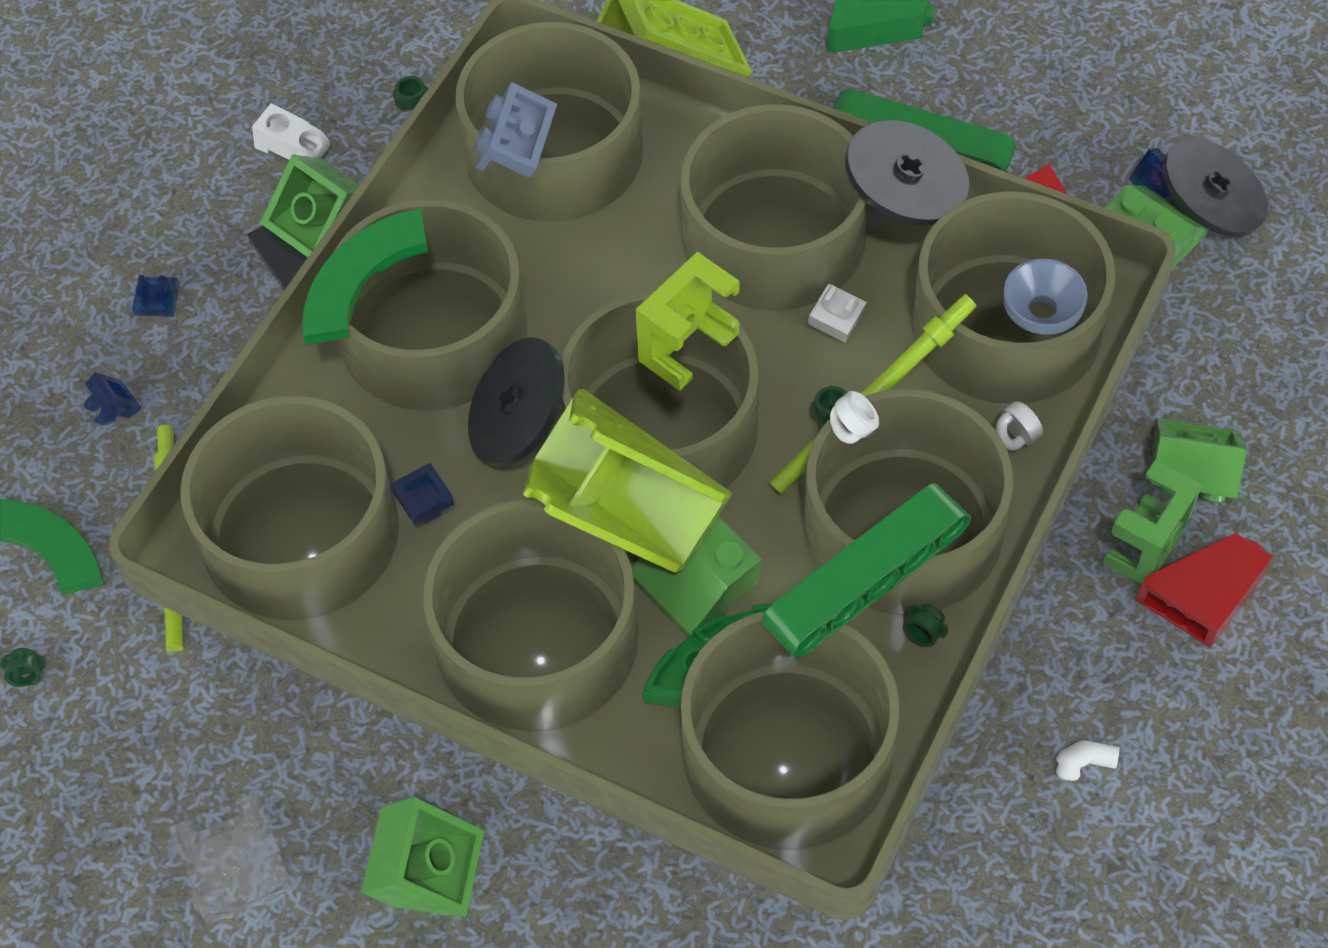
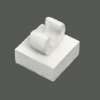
M828 283L810 313L807 324L846 343L865 311L867 302Z

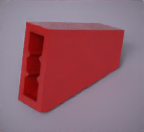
M1234 533L1148 575L1141 584L1136 601L1211 648L1265 576L1273 556L1267 553L1257 542L1246 540Z

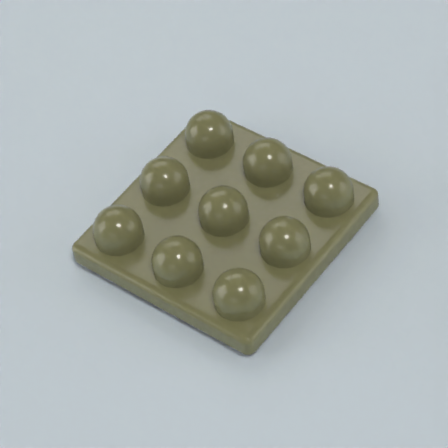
M492 0L115 527L110 537L109 550L128 588L152 602L824 915L840 920L853 919L864 914L876 899L1166 290L1176 255L1175 244L1172 238L1160 228L961 155L959 157L963 161L969 176V192L966 201L947 211L932 225H914L892 219L874 209L857 193L848 178L845 168V154L853 136L861 128L871 124V122L539 0ZM511 82L557 104L537 169L530 178L492 160L484 171L475 168L480 154L474 150L475 143L483 127L488 128L491 122L490 119L485 117L488 106L494 95L502 96ZM421 208L428 252L400 260L382 272L374 273L360 289L361 294L353 308L350 321V338L305 345L302 322L305 302L316 275L329 257L344 242L371 224L389 216ZM696 252H699L740 281L739 293L735 297L731 294L728 297H723L712 289V302L739 321V334L727 346H721L697 328L683 341V347L678 351L674 350L669 356L691 371L693 378L679 391L639 362L636 308ZM1034 259H1051L1065 263L1075 269L1083 278L1088 293L1086 308L1079 321L1064 332L1046 335L1032 333L1014 323L1005 309L1003 292L1006 279L1017 266ZM828 283L867 302L865 311L846 343L807 324L810 313ZM964 294L968 295L978 306L952 331L954 336L942 347L937 345L891 390L864 396L873 405L879 416L878 428L866 438H861L853 444H847L839 440L835 435L830 419L823 426L818 422V418H814L811 415L810 407L812 402L815 401L818 391L828 386H837L847 392L856 391L862 393L925 332L922 328L934 316L940 318ZM1037 302L1029 307L1030 312L1039 318H1049L1055 314L1054 308L1044 302ZM523 338H539L556 348L564 366V390L557 415L545 437L525 458L508 466L491 465L477 457L469 441L468 417L475 390L494 359L506 347ZM585 389L733 493L719 517L762 559L758 584L722 613L726 614L727 617L754 610L753 605L774 603L930 484L937 483L971 515V520L962 534L951 544L804 657L794 658L762 625V617L766 611L752 614L728 625L705 644L692 662L683 685L681 709L643 703L642 691L656 664L669 649L672 648L674 650L688 636L634 582L632 567L640 557L549 515L544 511L546 506L544 503L532 497L527 498L523 495L531 463L577 390ZM1019 401L1027 405L1038 417L1043 427V435L1029 446L1024 445L1016 451H1010L1006 449L1002 439L996 432V423L1001 417L1002 410L1012 402ZM843 424V426L845 427V429H846L848 432H851V431H849V429ZM1007 429L1009 438L1014 440L1015 437ZM815 438L809 453L806 472L781 495L769 481ZM931 604L940 609L945 616L944 623L948 626L946 637H940L935 645L931 647L919 645L911 640L903 630V623L908 615L907 609L912 605Z

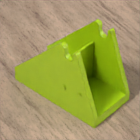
M606 0L597 22L743 76L749 77L753 73L727 20L679 0Z
M578 389L531 463L523 495L546 505L544 511L549 515L677 573L684 570L733 493L585 389Z

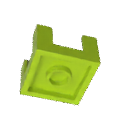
M696 252L636 308L639 362L680 391L692 380L693 373L669 355L674 350L678 351L684 345L683 341L697 328L721 346H727L739 334V321L712 302V289L723 297H728L730 294L735 297L739 293L740 281L699 252Z

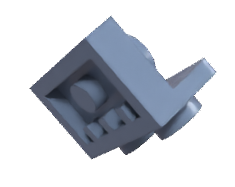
M513 82L510 83L502 96L495 94L485 114V117L491 120L489 127H483L474 146V150L480 153L475 168L484 171L492 160L530 178L537 169L557 104Z

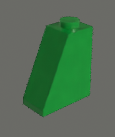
M836 0L828 28L827 51L841 52L921 39L924 27H932L936 4H930V0Z

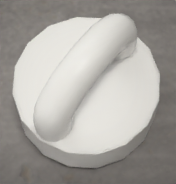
M848 391L837 400L832 408L830 423L833 432L839 440L847 444H853L861 438H866L878 428L879 416L866 397L856 391ZM843 424H844V425L849 429V431H851V432H848V431L845 429V427L843 426Z
M1014 401L1001 411V417L996 423V432L1007 450L1016 451L1024 445H1031L1043 435V427L1038 417L1027 405ZM1007 429L1015 437L1014 440L1009 438Z

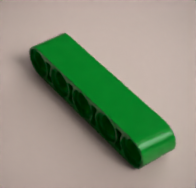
M846 89L841 91L833 106V109L871 123L895 120L921 126L945 140L957 154L1005 172L1016 150V144L1013 139L1004 133L857 90Z
M937 483L928 485L777 599L763 615L762 625L794 658L804 657L957 539L968 526L971 515Z

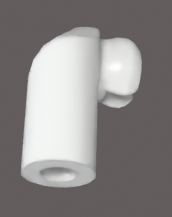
M1085 740L1078 741L1059 751L1056 757L1058 762L1056 774L1059 778L1076 781L1080 777L1081 767L1088 764L1116 769L1120 747Z

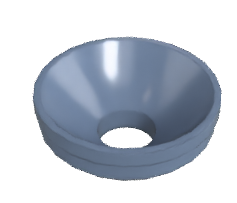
M1034 259L1020 264L1009 274L1005 281L1003 297L1005 309L1014 323L1032 333L1046 335L1064 332L1073 327L1079 321L1086 308L1088 293L1083 278L1069 265L1057 260ZM1044 302L1054 308L1055 314L1049 318H1039L1030 312L1029 307L1034 303Z

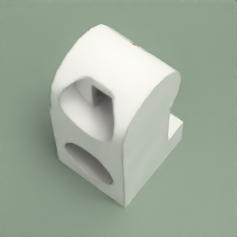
M272 103L252 126L256 149L266 153L272 151L290 160L292 154L322 158L331 145L329 139L321 130Z

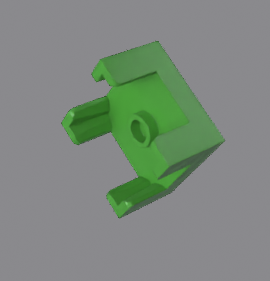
M1157 460L1153 462L1147 471L1146 478L1174 492L1175 495L1170 503L1166 504L1148 494H1144L1135 512L1123 509L1113 525L1112 534L1142 550L1139 562L1115 549H1111L1106 553L1102 563L1140 584L1148 575L1161 569L1189 523L1202 486L1201 483Z

